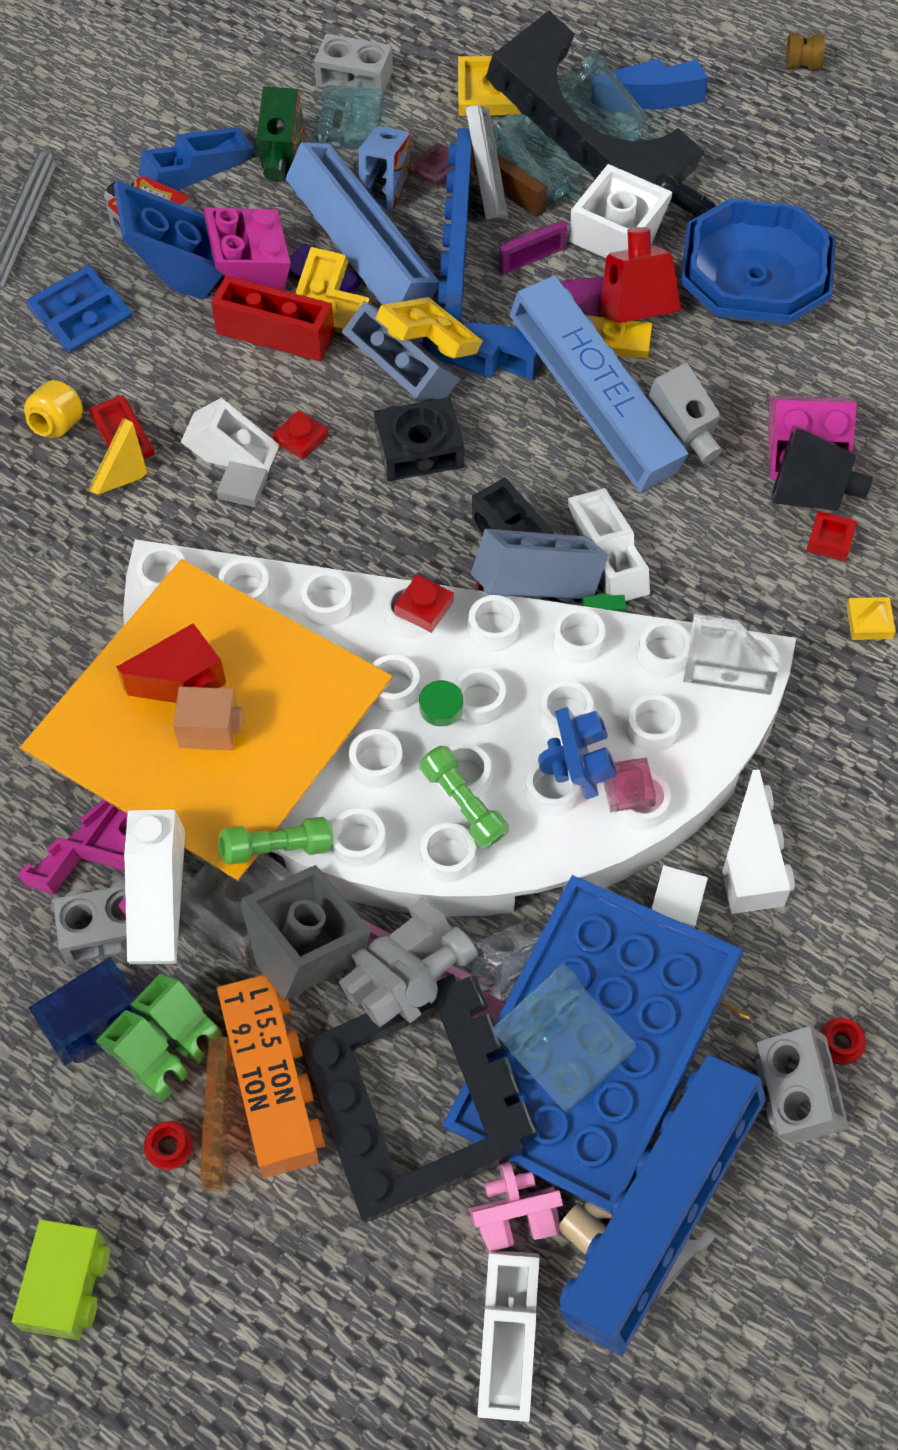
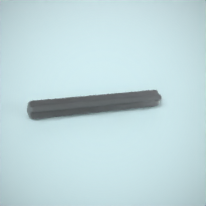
M40 151L37 153L1 234L0 290L4 287L56 167L55 156L51 152Z

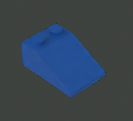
M117 180L114 184L122 239L171 289L184 295L205 299L223 274L215 268L204 214Z

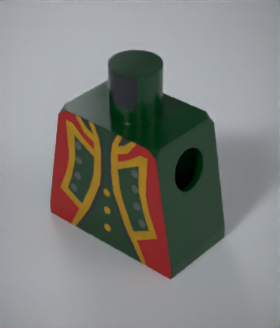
M263 86L256 136L261 167L264 169V177L270 181L278 182L284 179L285 171H289L300 143L303 142L305 126L299 89ZM278 120L285 124V128L277 127Z

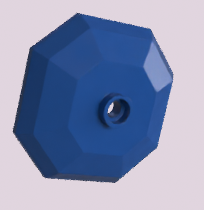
M728 199L687 223L680 283L719 319L780 326L789 325L831 300L836 238L799 206L786 203L758 202L749 199Z

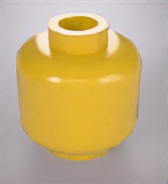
M51 380L44 382L28 397L24 404L26 422L34 433L55 439L64 436L81 419L83 407L81 399L72 387L61 381Z

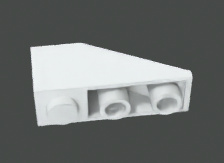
M759 769L752 771L722 870L731 914L784 907L790 891H793L795 887L793 870L790 864L784 865L781 850L784 848L783 832L779 824H773L770 812L773 810L774 805L772 791L769 785H763Z

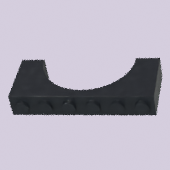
M551 11L545 13L492 54L485 78L497 91L505 95L522 114L529 117L542 129L548 138L554 140L566 151L573 161L578 162L590 173L595 180L608 164L653 184L656 183L655 179L657 176L662 175L664 172L677 178L678 183L679 180L682 182L695 171L704 150L679 128L657 139L630 141L606 135L578 117L563 97L557 77V67L567 57L575 33Z

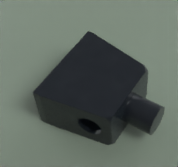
M793 425L770 499L773 503L838 510L844 494L865 500L873 477L852 471L856 455L799 426Z

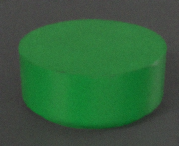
M445 680L433 681L427 684L419 695V711L422 718L429 724L439 727L455 723L463 713V694L460 688L454 683Z

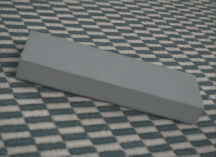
M480 105L466 107L486 220L499 221L508 219L490 111L488 108Z

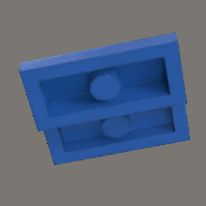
M90 264L27 299L29 310L68 353L73 352L132 317V313L112 286L106 287Z

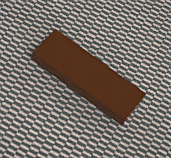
M472 146L471 173L478 177ZM497 153L505 196L534 216L538 217L546 210L547 186Z

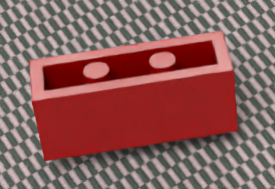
M225 276L211 302L217 334L322 362L335 335L332 303Z

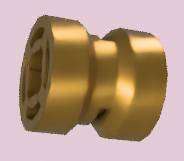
M789 33L785 58L788 59L786 69L797 70L803 65L807 66L810 70H821L825 53V35L813 34L811 37L803 38L800 33Z

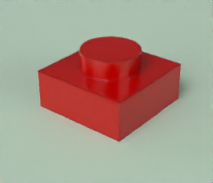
M300 410L294 413L273 433L275 442L302 460L328 437V429Z
M817 511L806 552L846 562L857 520Z
M416 574L394 605L395 615L432 633L453 604L454 592Z

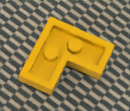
M311 247L295 294L332 303L334 330L337 333L343 334V329L362 303L365 301L372 305V302L368 297L339 291L349 262L346 255Z
M429 297L381 305L375 318L387 328V332L392 337L407 341L427 336L438 345V349L442 354L450 358L477 354L483 340Z

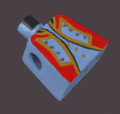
M377 126L359 148V181L371 195L380 172L385 171L382 178H386L387 181L382 191L386 194V200L373 199L383 211L393 213L410 173L411 135L407 131Z

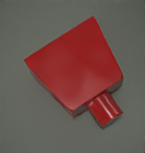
M634 227L628 229V249L611 252L606 257L600 315L618 324L681 311L671 252L651 245L650 228Z

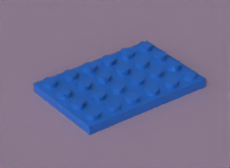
M571 875L495 1022L505 1051L491 1058L490 1061L493 1062L503 1057H509L523 1094L508 1102V1105L511 1106L521 1101H527L540 1132L537 1137L524 1142L527 1150L526 1153L512 1158L508 1162L527 1172H532L533 1175L611 1214L613 1204L618 1195L624 1190L628 1191L637 1176L636 1168L639 1159L647 1149H650L661 1127L662 1121L744 955L742 949ZM464 1082L442 1127L474 1144L487 1138L467 1084Z

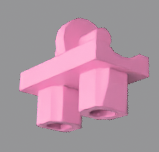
M506 1162L500 1164L502 1179L486 1182L484 1185L488 1198L501 1194H506L507 1198L468 1208L472 1224L475 1227H479L487 1249L489 1251H496L514 1245L509 1219L527 1216L533 1240L558 1235L559 1217L557 1207L563 1206L560 1191L555 1190L553 1186L519 1195L518 1190L535 1186L533 1173L526 1172L514 1175L511 1163Z

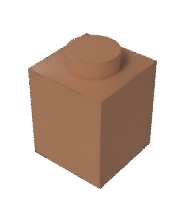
M179 687L173 724L179 748L233 750L235 733L242 734L244 727V708L237 706L233 689Z

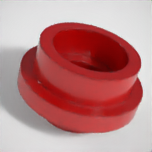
M834 1018L822 1026L820 1033L827 1038L833 1063L849 1065L859 1060L866 1048V1037L856 1022L847 1018ZM836 1035L845 1036L849 1040L850 1047L847 1049L838 1048L833 1042V1037Z
M165 1121L155 1125L148 1132L144 1140V1153L150 1164L157 1169L165 1171L174 1170L184 1165L191 1156L193 1149L192 1137L187 1128L174 1121ZM166 1139L177 1141V1148L171 1154L160 1152V1145Z

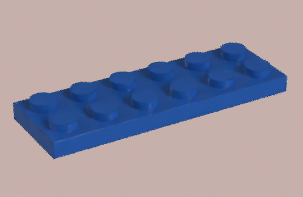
M458 128L457 143H450L449 166H455V170H448L447 193H453V197L446 196L445 220H451V224H444L443 247H448L449 251L441 253V275L447 276V279L439 281L438 304L446 305V307L442 308L460 323L462 319L471 181L472 141L469 128Z

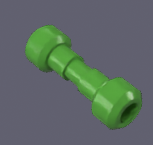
M438 746L432 749L421 759L419 769L430 783H439L449 797L452 796L461 807L460 811L471 824L469 834L481 848L493 846L508 833L509 824L499 811H489L478 796L475 797L467 786V781L457 770L459 760L448 746Z
M324 817L306 818L300 826L283 828L282 831L268 832L267 830L249 832L243 826L225 827L218 836L219 854L227 865L246 863L251 855L265 854L271 850L284 849L285 851L303 849L308 855L328 853L333 845L332 827L330 822Z

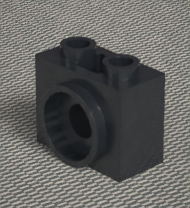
M451 397L429 399L420 403L391 406L374 411L375 435L388 482L464 468V443Z

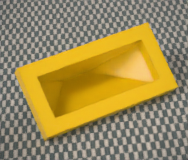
M122 419L92 480L89 491L99 495L139 480L147 474L133 422Z

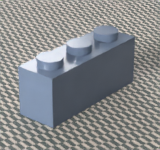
M364 301L342 333L416 399L424 402L429 399L446 398L461 378L416 339L402 341L392 337L387 332V328L375 319L379 309Z
M485 529L470 575L484 587L483 590L488 595L504 597L508 595H522L525 598L538 600L542 597H556L562 601L573 602L575 598L583 599V597L595 595L608 554L586 536Z

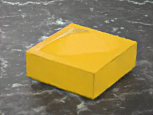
M890 597L848 599L847 612L852 640L894 638L896 631Z

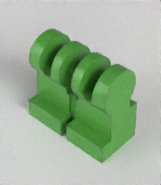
M159 974L131 1003L132 1007L141 1016L125 1010L96 1042L108 1054L112 1055L142 1087L158 1100L164 1102L172 1094V1090L163 1080L164 1073L166 1071L169 1072L179 1082H183L189 1075L182 1066L180 1059L174 1053L170 1054L166 1050L169 1046L166 1041L170 1039L176 1047L177 1053L188 1057L195 1064L199 1065L205 1058V1055L196 1044L197 1038L200 1036L210 1046L215 1047L223 1039V1034L202 1012L203 1008L179 980Z

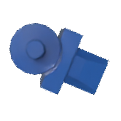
M568 707L555 711L563 746H561L559 738H551L547 741L548 749L544 750L538 757L540 771L545 774L554 775L558 783L566 782L569 779V771L572 783L581 785L583 796L586 800L599 796L596 784L617 775L614 760L607 747L588 752V745L607 739L608 735L603 719L597 711L574 716Z

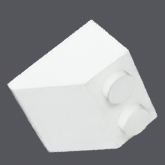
M608 164L571 209L569 242L606 258L611 252L628 249V229L647 227L650 228L652 244L671 200L672 192Z

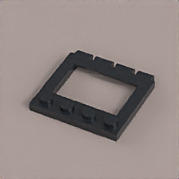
M451 974L436 981L438 989L435 1000L432 1004L428 1002L421 1007H417L421 1015L411 1023L398 1014L380 1028L365 1013L300 1043L361 1220L365 1223L390 1214L526 1153L527 1150L524 1142L540 1134L527 1101H521L511 1106L508 1105V1102L520 1097L523 1091L509 1057H503L493 1062L490 1061L491 1058L503 1053L505 1047L491 1014H485L473 1019L474 1015L488 1008L475 976L458 981L456 976ZM438 1012L487 1138L398 1177L352 1051Z

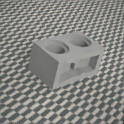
M326 33L314 60L316 86L382 98L393 72L392 45Z
M125 881L116 882L110 888L96 891L74 890L67 893L65 897L53 899L58 948L67 965L127 953L126 920H118L119 916L123 913L118 905L125 897ZM92 919L86 928L81 930L73 929L78 921Z
M808 1026L757 1042L760 1058L756 1059V1069L762 1084L768 1089L771 1104L766 1107L767 1117L771 1128L775 1133H778V1136L792 1143H797L849 1129L826 1036ZM799 1053L800 1061L798 1067L793 1072L787 1074L786 1063L788 1059ZM810 1099V1113L806 1118L798 1121L797 1109L803 1101Z

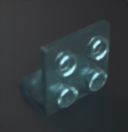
M565 963L558 967L491 1029L564 1112H569L636 1050L635 1042L590 996L578 977Z

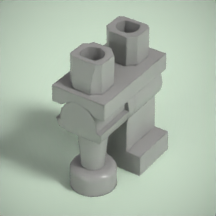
M422 897L408 908L412 916L409 921L389 936L375 939L368 946L367 950L361 947L351 954L357 968L339 981L349 1001L357 1008L362 1005L367 1015L380 1028L398 1014L409 1023L414 1021L421 1015L417 1007H421L428 1002L432 1004L435 1000L438 989L436 980L455 962L460 966H466L478 957V952L469 937L456 926L451 929L443 912Z

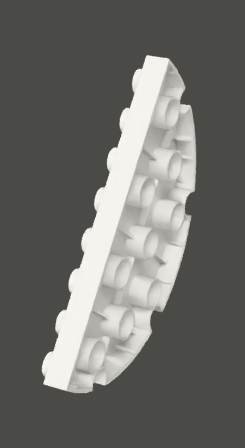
M142 540L134 541L126 574L123 607L125 625L174 566L183 559L392 675V680L277 830L282 831L283 828L300 826L306 818L324 817L330 822L333 831V845L328 853L308 855L303 849L291 851L279 849L271 850V852L284 858L287 875L289 876L317 865L346 900L396 912L410 913L408 908L422 897L443 912L444 916H491L513 913L515 896L539 893L558 887H563L564 891L571 875L605 888L630 877L662 859L695 834L728 801L735 791L740 772L755 752L760 753L771 732L786 688L796 638L511 595L507 597L488 595L484 591L444 585L440 586L454 592V602L431 633L395 615L394 605L411 583L410 580ZM445 680L452 682L460 688L463 694V713L455 723L449 726L439 727L431 725L420 714V692L427 684L433 681ZM568 707L574 716L593 711L599 713L605 723L608 736L607 739L588 745V752L607 747L612 755L617 771L616 776L596 784L599 796L588 800L583 796L581 785L572 783L569 771V779L566 782L558 783L554 775L545 774L540 771L538 764L539 755L548 749L547 741L549 739L559 738L561 746H563L555 711ZM438 746H448L459 760L457 770L467 781V786L475 797L478 796L489 811H499L509 824L508 833L489 848L478 846L469 834L471 824L460 811L461 807L452 796L449 797L439 783H430L419 769L421 759L432 749Z

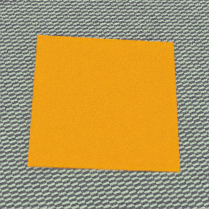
M181 559L24 741L20 749L127 814L129 810H175L185 829L184 849L239 881L259 854L251 855L246 863L227 865L221 859L218 848V836L222 829L225 827L243 826L249 832L267 830L268 832L277 831L392 680L393 676ZM194 623L222 661L226 684L220 686V688L233 689L237 706L244 708L242 734L235 733L233 750L179 748L173 727L177 703L128 696L123 689L116 666Z

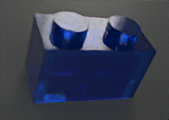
M111 957L28 1007L64 1066L71 1061L81 1063L92 1057L98 1050L96 1040L125 1010L141 1016L131 1005L137 996Z

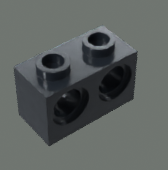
M506 477L472 496V525L481 536H483L485 529L554 534V531Z

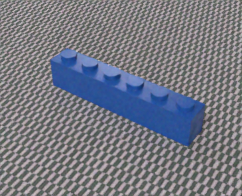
M710 1055L706 1056L699 1069L695 1068L691 1071L685 1082L684 1096L676 1109L671 1108L666 1113L660 1128L661 1135L653 1149H647L640 1157L636 1168L637 1176L629 1190L622 1191L616 1198L611 1211L612 1219L603 1234L598 1233L590 1242L586 1253V1263L578 1277H572L562 1291L559 1310L570 1329L621 1357L623 1356L766 1101L760 1077Z

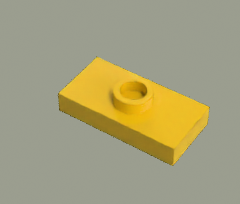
M585 315L592 320L596 331L605 343L613 348L617 356L648 359L652 330L651 322L628 321L617 324L605 317Z

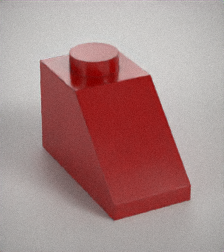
M194 623L116 666L124 691L128 696L177 703L179 687L220 688V686L226 684L221 659Z

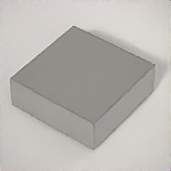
M229 461L217 489L218 499L256 507L268 478L267 469Z

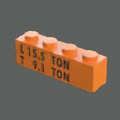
M264 975L217 987L257 1162L263 1179L318 1164L319 1159L316 1149L325 1147L319 1119H308L305 1103L312 1102L314 1099L307 1073L297 1075L293 1059L303 1056L296 1029L286 1031L283 1016L292 1014L288 999L284 1001Z

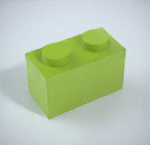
M39 1219L11 1321L21 1331L80 1341L83 1328H91L97 1310V1297L91 1296L96 1276L103 1277L105 1275L110 1257V1247L104 1246L105 1238L98 1229Z

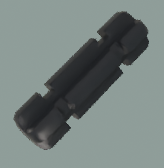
M667 172L658 175L655 179V185L672 192L670 200L672 203L690 214L692 212L695 217L716 206L715 202L705 196L703 197L702 194L680 180L677 183V178Z

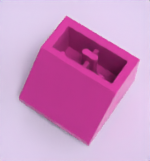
M205 208L204 216L215 268L225 276L284 291L291 263L278 209Z
M770 395L768 420L770 479L776 480L793 425L799 426L853 453L857 402L850 398Z

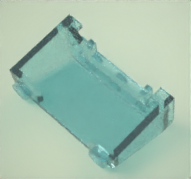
M595 50L581 62L582 66L577 73L568 74L561 81L559 86L563 97L578 117L594 129L615 138L637 141L643 134L640 128L649 117ZM509 113L493 127L497 153L546 185V201L551 198L556 203L570 191L571 188L568 184L586 171L578 162L573 161L568 153L554 140L548 138L542 129L529 117L522 113L519 115L515 113L512 116Z

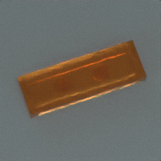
M211 1037L208 1047L200 1180L207 1192H224L232 1051L228 1037Z

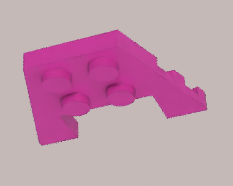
M105 800L100 801L80 819L83 824L82 827L68 839H56L46 848L50 854L34 868L27 864L17 876L23 884L55 895L80 859L125 871L124 853L128 814ZM125 896L118 906L126 916Z

